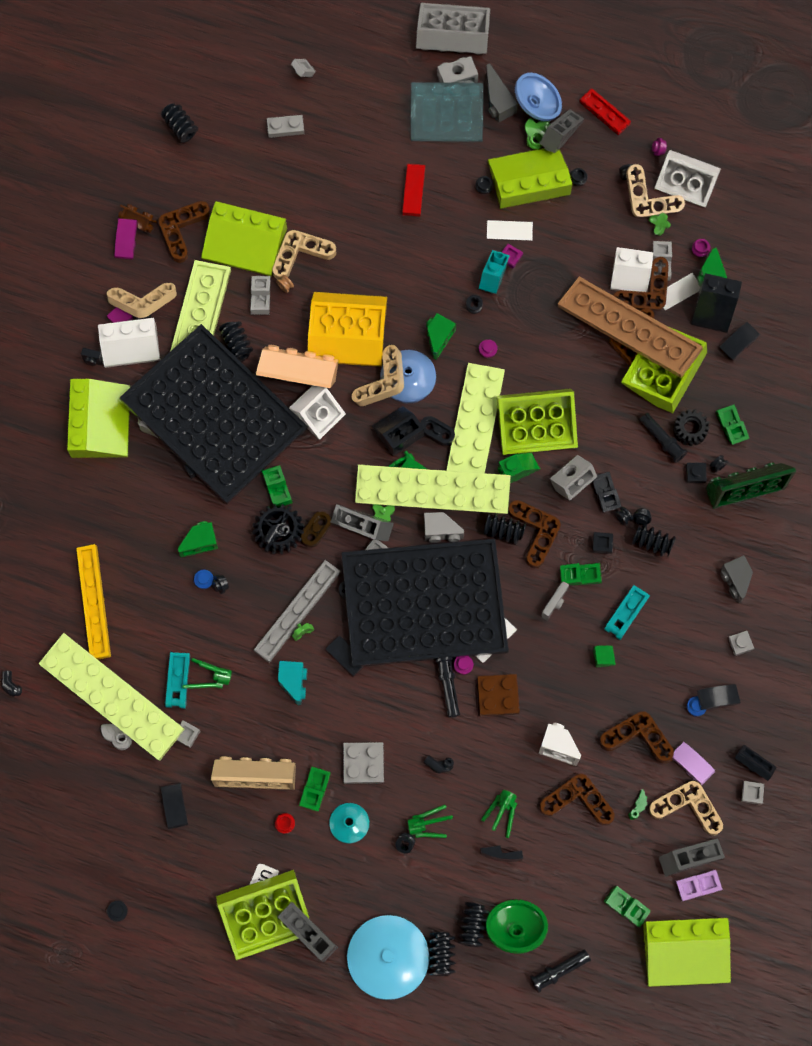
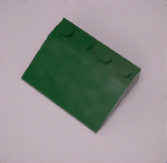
M773 462L764 465V468L757 469L753 467L746 470L745 473L739 474V472H735L723 479L721 477L713 478L706 487L712 508L715 509L785 490L796 473V469L783 463L775 464Z

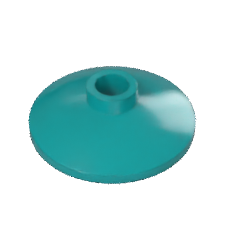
M342 804L331 814L329 821L330 830L333 836L343 843L358 842L365 837L369 830L368 814L357 804ZM347 819H352L353 824L348 826L346 825L345 821Z

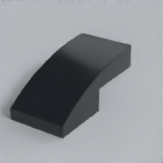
M746 322L720 348L734 361L761 334Z
M610 471L597 475V478L592 481V485L602 512L621 508L617 489L614 488Z
M736 684L697 691L701 710L717 709L721 706H733L741 703Z
M181 783L161 787L168 829L188 825Z
M501 845L480 849V855L493 860L504 862L523 860L522 851L502 853Z

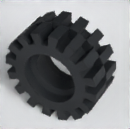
M688 409L686 413L683 411L681 415H678L673 431H675V437L678 436L679 442L682 440L684 445L689 443V446H693L694 443L698 445L699 442L702 443L709 431V421H706L707 417L706 415L703 417L701 411L698 414L696 413L697 410L694 409L691 412V409ZM687 422H694L698 425V432L690 434L685 430L684 425Z

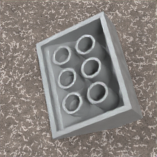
M421 3L416 48L439 50L441 52L456 51L458 53L487 54L490 8Z

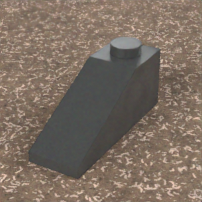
M487 64L488 110L493 118L495 117L499 123L516 114L518 104L491 64Z
M569 109L548 126L540 144L547 151L557 152L581 125L584 118Z
M336 504L331 523L381 541L389 540L394 524L382 518Z
M717 838L671 851L658 858L665 877L723 859L725 856Z
M293 902L278 916L322 962H325L338 948Z

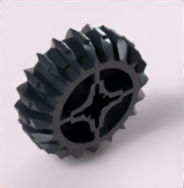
M275 503L273 504L274 509L266 506L267 512L260 510L262 517L256 516L255 520L257 522L253 523V528L255 529L252 533L256 536L254 538L255 542H260L259 547H265V552H269L272 549V554L274 555L277 550L283 555L284 549L290 553V546L297 548L296 542L302 541L300 537L301 534H304V531L301 530L304 528V523H300L302 517L297 516V510L291 512V506L285 509L283 503L280 505V508H277ZM279 517L277 520H270L271 518ZM287 519L293 523V533L289 532L285 536L276 537L272 545L263 542L265 537L263 534L264 526L269 530L272 525L287 524ZM280 538H286L285 541L277 542Z

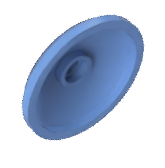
M526 73L517 80L515 95L519 105L529 116L541 121H551L560 114L562 109L560 94L548 79L536 73Z
M402 350L404 389L401 393L391 396V398L402 403H415L426 398L433 390L436 382V370L432 361L423 353L415 350ZM383 366L381 368L380 380L384 379ZM397 366L392 367L390 373L395 372ZM409 369L412 372L408 374L405 371Z

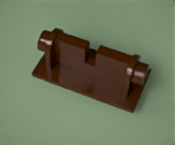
M127 204V206L120 205L124 210L119 212L118 217L120 219H136L138 223L137 228L144 232H151L153 230L152 223H158V221L153 219L154 215L145 211L143 214L137 212L138 208Z

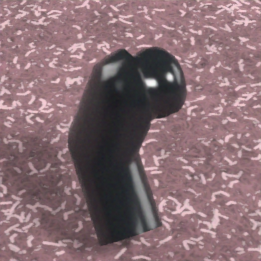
M429 755L425 759L424 764L440 774L451 771L454 761L449 757L445 760L436 761Z

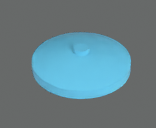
M392 915L375 917L360 926L353 935L347 953L348 968L354 982L368 995L384 1000L402 998L413 992L421 984L427 973L429 965L428 945L421 931L410 921Z

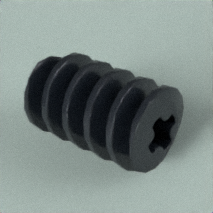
M169 104L162 110L161 117L169 125L170 129L173 130V133L177 135V138L181 140V143L189 141L197 133L198 126L194 125V121L190 120V116L186 115V111L182 110L181 105Z
M241 321L227 322L219 327L221 336L224 338L225 344H227V349L240 362L245 361L254 350L252 347H248L251 344L250 341H244L248 337L247 334H243L245 329L239 328L242 325Z
M489 513L484 528V535L491 531V536L494 538L499 533L500 540L504 536H506V542L513 538V543L516 545L519 540L522 541L527 523L525 522L520 526V521L517 520L515 524H512V518L505 522L504 515L498 519L497 513L493 517H490Z
M644 524L642 527L639 525L632 544L634 545L639 541L640 548L646 544L647 551L653 547V553L656 554L660 550V557H663L666 553L669 556L676 537L673 536L669 540L668 533L662 537L661 530L654 533V527L647 530V524Z
M465 902L469 909H464L463 913L468 917H463L462 922L467 925L460 926V929L465 933L459 934L458 937L463 941L457 943L470 947L483 946L478 939L485 936L479 932L486 930V927L481 925V922L488 920L483 917V914H488L489 911L484 908V905Z
M446 932L430 933V936L435 937L430 940V944L435 945V947L430 949V952L436 954L430 957V961L435 962V964L430 965V969L436 971L430 974V976H450L456 973V970L450 968V966L456 964L455 961L450 960L451 957L456 956L455 953L450 952V949L455 948V945L450 943L451 940L455 939V936Z

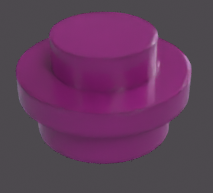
M657 138L653 142L652 151L655 156L665 154L666 141L662 138Z
M698 239L693 243L692 251L696 256L704 257L710 252V244L705 239Z
M484 340L480 343L479 352L483 357L491 358L497 353L498 348L494 341Z
M469 656L457 657L454 661V668L459 674L466 675L473 669L474 663Z

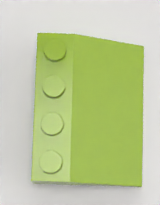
M543 148L488 159L500 209L571 195L572 181L560 150L553 153Z
M215 201L201 259L272 277L273 266L287 230L286 219Z
M678 330L675 331L703 346L702 352L682 378L637 354L622 380L623 385L653 405L671 413L675 411L707 354V342Z
M93 379L70 380L67 450L71 458L128 457L130 410L119 398L130 389V385Z
M572 389L496 396L503 455L578 448L575 400Z
M294 870L216 896L217 905L236 960L299 939L278 918L291 902L309 918Z
M728 918L650 921L643 924L648 987L731 983Z

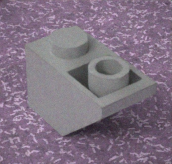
M444 512L424 513L425 541L431 543H438L441 540L458 542L464 538V530Z

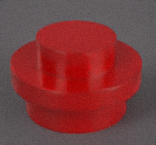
M288 813L280 814L275 820V827L280 833H290L295 827V820Z

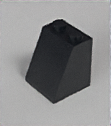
M705 273L698 292L691 325L727 333L737 305L742 282Z

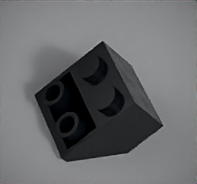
M404 406L372 425L373 430L393 456L424 437V427L416 416Z

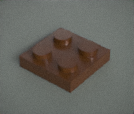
M517 674L477 677L480 716L520 714Z

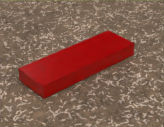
M592 88L579 101L580 104L618 136L631 124V121Z
M407 164L402 215L421 217L425 165Z

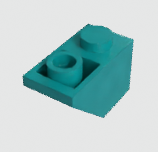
M492 250L482 272L479 289L497 293L510 255Z
M279 661V685L297 705H301L302 699L306 697V688H303V680H307V668H304L303 662Z

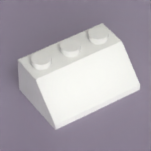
M670 150L666 156L655 189L673 196L679 195L684 200L706 207L721 168Z
M154 318L98 325L105 368L160 361L157 326Z

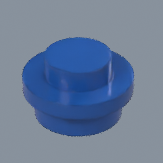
M200 570L194 576V582L200 589L209 588L212 585V581H214L212 573L208 570Z
M698 696L692 697L688 701L687 710L691 715L701 716L706 712V710H701Z

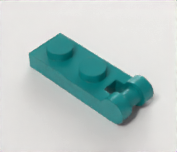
M633 585L604 630L608 633L612 632L616 635L617 639L621 640L650 595ZM616 621L623 624L621 629L614 625Z
M170 652L165 702L167 708H172V706L186 708L187 689H183L182 685H188L190 653ZM173 693H180V698H173Z

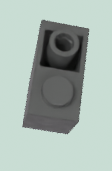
M744 555L724 564L720 572L721 578L730 587V595L738 603H741L745 598L753 574Z

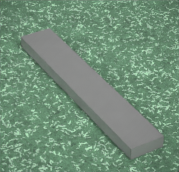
M324 560L255 647L254 652L270 663L297 629V625L301 624L341 573L340 570Z

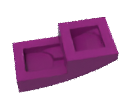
M118 219L115 258H134L137 220Z

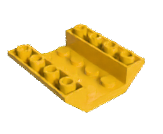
M314 292L311 301L308 351L314 352L316 356L321 357L323 355H332L334 359L339 360L338 364L382 367L387 297Z

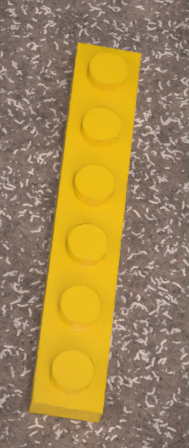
M97 545L78 547L76 549L89 653L97 660L111 657Z

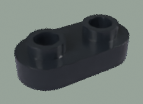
M432 416L424 417L420 423L424 427L425 436L443 446L452 444L455 438V431L452 427ZM428 425L433 427L431 430L426 429ZM443 435H448L449 438H448V439H443L442 436H443Z

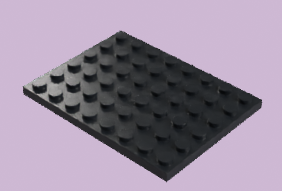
M202 324L119 398L137 418L226 504L238 495L308 428L299 417Z
M495 539L342 552L352 667L509 652Z

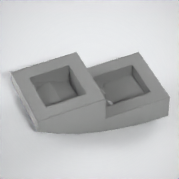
M653 241V260L657 257L667 259L669 264L668 281H670L672 242ZM659 261L658 264L655 265L658 267V273L654 274V276L661 275V269L662 267H665V265H662Z
M252 276L251 314L270 315V276Z

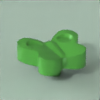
M660 213L659 216L652 215L649 218V221L655 224L654 233L658 236H661L665 229L671 226L670 222L667 221L668 216L665 213Z
M373 504L374 516L390 521V516L394 513L395 507L392 505L382 507L381 505Z
M299 623L297 625L298 629L294 631L292 637L297 641L305 633L313 632L312 624L306 623L302 626Z

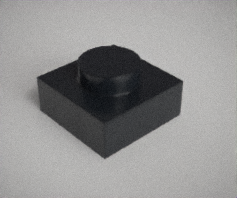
M87 348L82 349L81 356L86 364L102 366L103 357L100 351Z
M706 463L686 464L687 483H706Z
M594 532L592 553L612 554L613 534Z

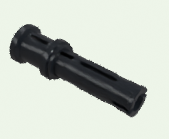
M646 413V416L643 415L639 421L662 444V450L670 454L674 463L682 460L688 451L683 450L678 445L676 438H671L649 413Z
M442 657L436 659L435 663L438 664L440 675L438 679L442 682L448 718L460 716L454 685L456 675L453 673L451 664L453 658Z
M584 949L552 968L546 967L545 971L536 976L531 975L530 980L536 991L540 993L542 992L541 989L550 984L555 985L562 976L590 962V956Z

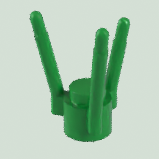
M192 658V662L214 671L213 680L216 683L182 685V688L217 687L222 689L223 684L228 685L230 682L231 670L219 668Z
M502 790L501 794L496 796L495 801L481 821L484 822L498 804L500 810L492 826V830L495 831L504 810L509 811L510 809L506 838H509L517 806L515 802L517 796L512 792Z
M446 805L434 808L420 815L412 816L413 819H408L410 834H416V838H446V834L425 833L422 831H426L425 825L453 819V816L449 815L425 821L422 819L445 809Z

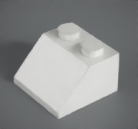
M617 247L610 290L647 292L654 252Z
M314 385L289 407L318 439H321L346 415L327 388Z
M548 724L538 754L577 766L581 754L569 731L564 729V726L561 724Z

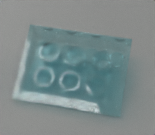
M411 82V141L482 142L483 83Z

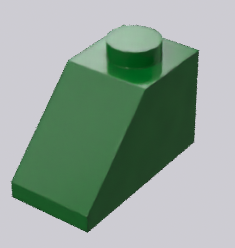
M717 247L713 248L701 268L700 274L697 277L699 287H701L705 273L727 278Z
M438 313L434 318L431 317L426 324L427 337L433 359L435 360L438 359L456 331V323Z
M532 453L515 454L499 461L498 464L500 475H511L510 483L540 470Z
M199 522L191 528L178 548L181 558L218 549L212 522Z

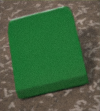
M594 646L596 668L616 665L613 646Z

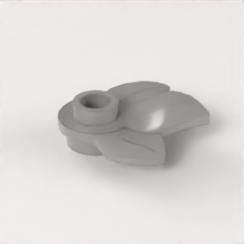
M113 723L101 725L102 736L105 740L112 742L116 749L126 750L131 746L133 739Z

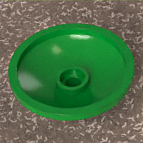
M509 900L500 903L491 910L486 921V931L491 942L499 949L509 953H526L536 949L543 943L548 932V922L543 911L535 904L524 900Z

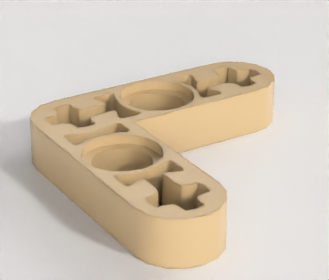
M638 164L628 168L626 176L631 210L635 217L643 218L660 215V213H676L684 208L685 201L679 195L648 199L643 168ZM634 168L640 172L637 175V181L641 180V183L632 184L635 181V176L631 175ZM635 186L642 188L643 193L641 196L634 195L633 189ZM675 199L677 202H680V205L677 207L678 209L675 206H669L667 211V204L673 203ZM657 201L663 204V209L660 212L654 209V203ZM648 203H650L651 213H649V209L644 210L642 214H640V211H636L639 204H641V207H648Z
M291 230L287 232L273 266V275L277 280H281L282 275L288 277L299 251L330 260L336 255V246L331 241ZM294 237H296L297 240H294V242H293V248H292V247L290 246V245H291V239H293ZM313 241L316 246L309 249L306 247V243ZM328 247L331 248V251L325 253V250H327ZM288 251L293 255L290 259H285L282 257L283 253ZM282 263L285 264L284 272L278 274V270L282 268Z
M172 283L160 285L143 298H139L121 288H112L107 291L108 302L111 305L138 318L149 316L177 295L176 287Z
M395 345L387 346L382 353L384 379L364 385L353 391L352 400L358 406H365L397 395L404 389L402 354ZM394 366H397L396 371L390 373V369ZM381 387L380 393L374 395L375 390Z
M690 781L651 803L649 807V813L653 818L662 819L689 804L707 834L715 836L723 829L721 818L702 786L696 781ZM689 786H691L692 788L696 787V795H694L693 793L689 794L688 796H686V798L688 799V801H686L683 793H686L690 790ZM678 795L681 798L680 805H673L670 797ZM666 799L668 807L661 811V815L658 812L655 813L653 811L656 808L655 805L657 804L658 807L664 805L665 802L663 800ZM699 803L707 804L709 808L707 813L702 814L698 811ZM712 813L713 816L710 819L713 823L717 822V831L714 829L710 830L708 827L711 824L709 819L704 821L703 818Z

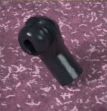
M285 523L272 525L263 542L272 545L276 537L287 535L290 532V527Z
M2 671V689L12 697L20 696L22 694V687L20 685L16 686L12 682V671Z

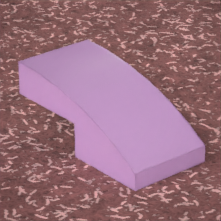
M685 742L674 751L672 760L684 768L687 774L700 785H703L715 773L711 765Z
M716 870L676 881L682 901L723 890Z

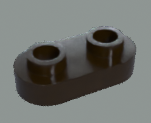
M326 512L314 514L303 530L304 534H301V539L305 546L312 548L320 543L331 526L329 514ZM325 521V524L319 525L318 522ZM314 536L315 539L313 541H309L308 537Z

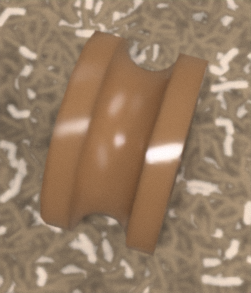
M282 275V279H278L276 282L285 293H288L290 288H294V284L286 275Z

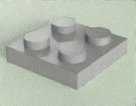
M383 742L344 743V784L384 783Z

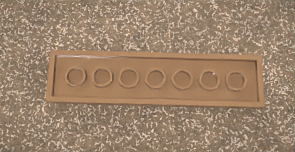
M581 277L577 278L558 303L560 309L680 378L683 377L703 350V346Z

